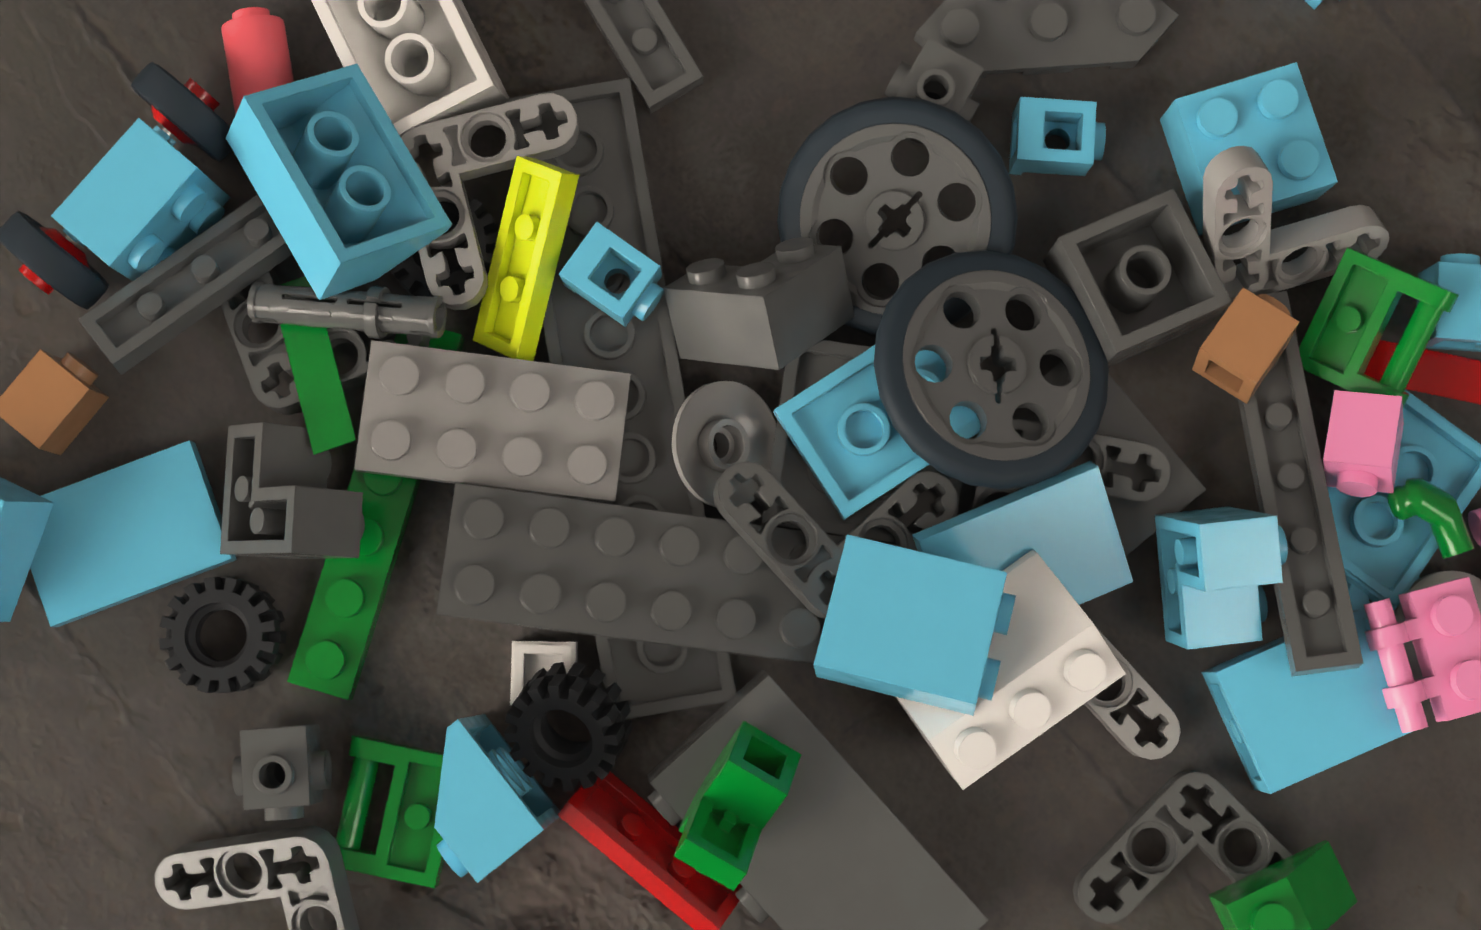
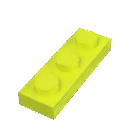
M516 157L487 277L488 287L482 298L473 341L509 358L534 361L580 175L536 158Z

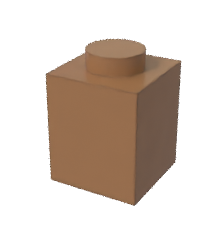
M1243 287L1200 347L1192 370L1247 404L1288 346L1299 321L1290 316L1287 307L1279 300L1266 294L1255 295Z
M40 349L0 396V418L38 449L61 456L109 397L93 384L99 374L81 359L70 352H67L63 358H59Z

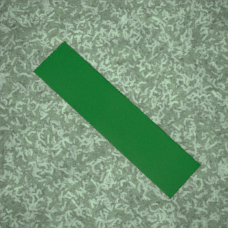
M305 276L280 284L311 287ZM280 324L313 455L356 441L327 328Z

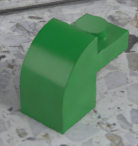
M743 720L716 759L691 802L678 830L682 833L674 857L693 867L700 874L708 876L734 891L747 874L762 829L788 796L802 754Z

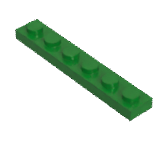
M444 330L441 338H430L428 348L461 352L465 338L461 334ZM396 334L394 342L397 344H407V334ZM353 470L347 491L363 492L362 514L365 527L360 540L359 558L325 559L287 682L342 699L353 700L421 479L356 472Z

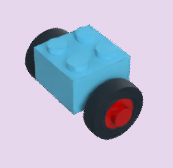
M154 62L148 64L137 75L131 87L151 106L153 118L163 128L161 129L156 125L152 129L138 118L55 210L51 217L64 227L62 231L67 236L55 228H45L32 217L20 211L13 214L0 228V242L23 263L18 270L29 281L48 295L55 289L74 304L87 310L102 297L109 284L88 263L86 253L77 246L78 243L82 247L86 246L109 267L134 281L193 240L197 235H200L219 222L225 212L223 206L231 198L198 167L176 150L173 146L177 142L172 139L175 136L185 145L198 146L213 160L216 159L218 162L223 160L232 151V148L226 140L230 126L214 112L220 103L191 78L183 85L164 68Z

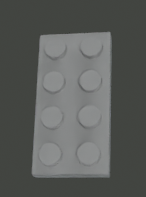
M371 340L354 470L356 472L615 503L631 374Z

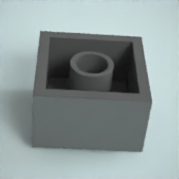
M1174 188L1060 236L1043 260L1047 270L1068 285L1076 294L1107 359L1108 368L1210 324L1232 303Z

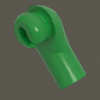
M1423 478L1407 479L1405 485L1395 486L1394 493H1388V504L1396 518L1405 520L1417 515L1430 524L1443 559L1475 549L1457 501L1449 493Z

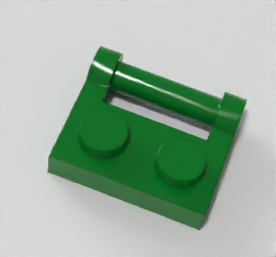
M1347 247L1299 347L1303 370L1350 392L1402 396L1404 407L1409 397V394L1404 390L1443 311L1451 312L1459 294ZM1402 294H1406L1419 300L1381 380L1374 379L1364 374Z
M352 735L348 755L353 756L354 760L336 836L337 843L341 849L345 870L436 888L439 885L444 862L437 848V844L443 838L434 828L443 753L390 743L371 737ZM381 762L395 765L377 850L376 852H371L360 847L378 765Z

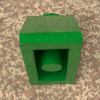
M1327 840L1208 895L1224 930H1327L1358 902Z

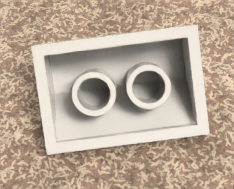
M311 0L343 67L358 64L400 137L407 130L416 126L504 104L506 99L509 98L462 0Z
M1033 549L1003 570L1007 572L1003 593L1016 595L1007 635L993 632L988 658L1001 661L992 701L978 698L975 713L972 716L896 697L934 754L962 790L1126 674L1094 623Z

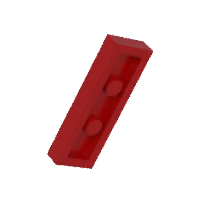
M609 772L603 780L598 777L592 787L583 789L581 785L557 814L694 930H719L740 901L735 895L743 887L740 883L732 891L712 878L700 874L693 867L674 857L682 833L678 831L679 828L672 826L654 807L612 772Z

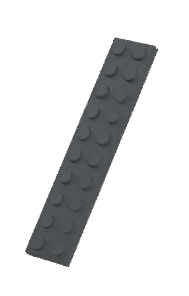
M630 78L508 98L506 103L538 94L554 93L563 96L572 104L579 120L580 134L571 150L561 156L543 160L580 175L543 321L549 362L552 364L631 374L615 503L584 499L576 500L706 517L703 502L696 498L681 480L672 453L673 426L677 413L685 401V394L665 293L646 320L641 321L636 316H633L627 326L624 327L582 296L566 288L559 276L567 261L594 224L598 222L660 265L662 277L657 285L662 288L666 287ZM547 111L541 114V125L527 130H523L520 117L511 119L510 122L518 138V150L528 147L523 134L529 132L543 131L547 140L559 137L558 126L567 123V119L557 120L553 111ZM622 273L613 274L607 280L606 288L615 294L622 293L628 289L630 279ZM595 636L601 672L606 674L603 678V686L607 689L615 682L622 691L615 702L628 700L631 711L626 719L723 703L736 694L729 653Z

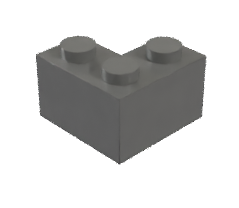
M798 237L779 243L775 247V253L761 262L746 266L725 265L724 260L719 258L704 259L690 264L686 268L687 274L663 288L680 359L780 370L855 317L841 246L817 245L813 243L811 238Z
M266 422L228 426L220 554L278 559L359 558L360 540L365 527L362 514L363 492L326 489L327 478L332 466L331 454L327 450L313 455L309 435L305 427Z

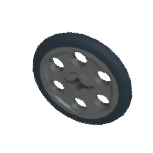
M892 96L857 103L832 115L808 135L790 161L779 195L777 224L781 242L792 238L808 237L813 239V243L821 245L819 230L825 221L838 219L849 225L853 232V243L851 248L842 254L855 317L844 325L866 334L876 335L886 305L893 295L878 297L867 289L864 282V274L870 265L885 263L892 266L898 274L900 287L907 278L925 266V254L935 246H948L955 250L956 253L987 250L1012 255L1015 245L1018 213L1014 186L1002 157L980 129L957 112L924 99ZM906 138H915L921 141L927 147L929 153V163L926 169L916 175L901 172L896 167L893 159V151L896 145ZM854 157L864 164L868 177L867 183L862 190L849 193L838 188L834 182L833 169L839 159ZM951 183H961L973 191L976 205L974 211L969 216L955 219L943 212L939 197L945 186ZM917 192H922V197L910 208L911 213L906 219L908 226L912 228L911 231L906 234L903 230L897 228L891 234L887 233L875 246H872L871 240L883 229L881 225L887 218L881 210L883 205L886 204L890 208L896 209L901 204L905 205ZM947 298L943 304L944 315L951 325L959 322L972 312L967 302L960 298Z
M987 250L953 253L927 263L907 278L886 305L876 332L874 369L879 396L893 427L912 451L936 470L968 485L1002 490L1032 486L1056 476L1083 454L1099 429L1107 404L1109 369L1101 344L1076 294L1050 271L1016 255ZM955 297L967 302L973 312L971 327L964 329L950 324L943 312L945 299ZM1009 300L1025 302L1031 308L1035 320L1032 330L1021 331L1009 323L1005 313V307ZM919 351H933L942 358L946 367L943 381L934 383L920 376L915 366V357ZM990 355H992L995 366L1004 367L1005 374L995 382L993 381L992 372L981 370L980 363ZM1043 355H1055L1063 360L1069 373L1065 386L1051 385L1041 375L1039 366ZM965 406L976 413L980 420V431L975 439H966L954 432L950 425V413L953 407ZM1028 408L1039 417L1042 424V432L1038 440H1026L1015 431L1012 424V416L1015 409Z

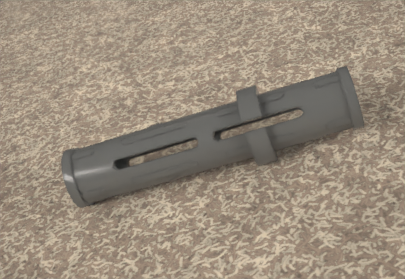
M254 282L250 288L247 300L248 316L250 319H253V323H278L365 331L369 338L382 339L388 333L441 338L447 320L446 303L443 302L442 296L428 297L391 294L387 287L372 286L367 292L347 290L319 300L312 287Z

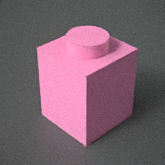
M1334 390L1323 458L1328 487H1336L1340 492L1354 497H1371L1377 492L1394 493L1404 426L1402 396Z

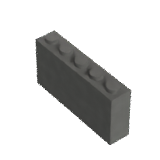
M764 669L648 773L649 783L655 789L648 796V799L658 812L672 826H675L681 819H684L691 802L716 759L743 720L802 754L788 796L762 829L747 874L740 882L743 887L735 893L744 907L761 924L770 916L782 930H979L988 921L984 914Z

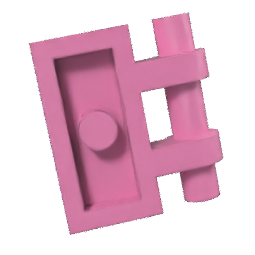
M1469 577L1451 580L1398 595L1405 616V620L1401 622L1396 620L1390 598L1364 604L1371 630L1365 631V636L1370 651L1377 650L1388 685V687L1382 689L1387 709L1395 708L1402 733L1429 727L1421 703L1427 699H1430L1436 722L1450 721L1481 712V614ZM1411 640L1423 676L1418 679H1414L1404 643Z

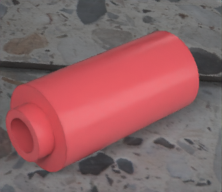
M247 7L235 11L232 14V19L222 25L221 31L236 115L245 95L294 82L284 20L278 16L270 15L269 9L264 7Z

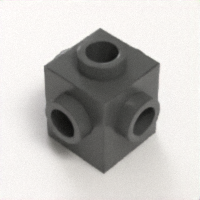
M928 37L912 66L903 61L900 63L884 95L887 97L924 99L951 109L971 122L980 103L972 100L971 96L979 83L984 67ZM915 138L905 139L914 145L926 147L921 141Z
M319 724L240 730L241 756H236L233 760L232 782L235 794L237 796L243 795L244 810L264 809L265 821L298 819L305 817L304 806L323 801V790L330 789L332 763L329 751L321 750ZM281 766L284 768L285 771L284 780L280 775Z

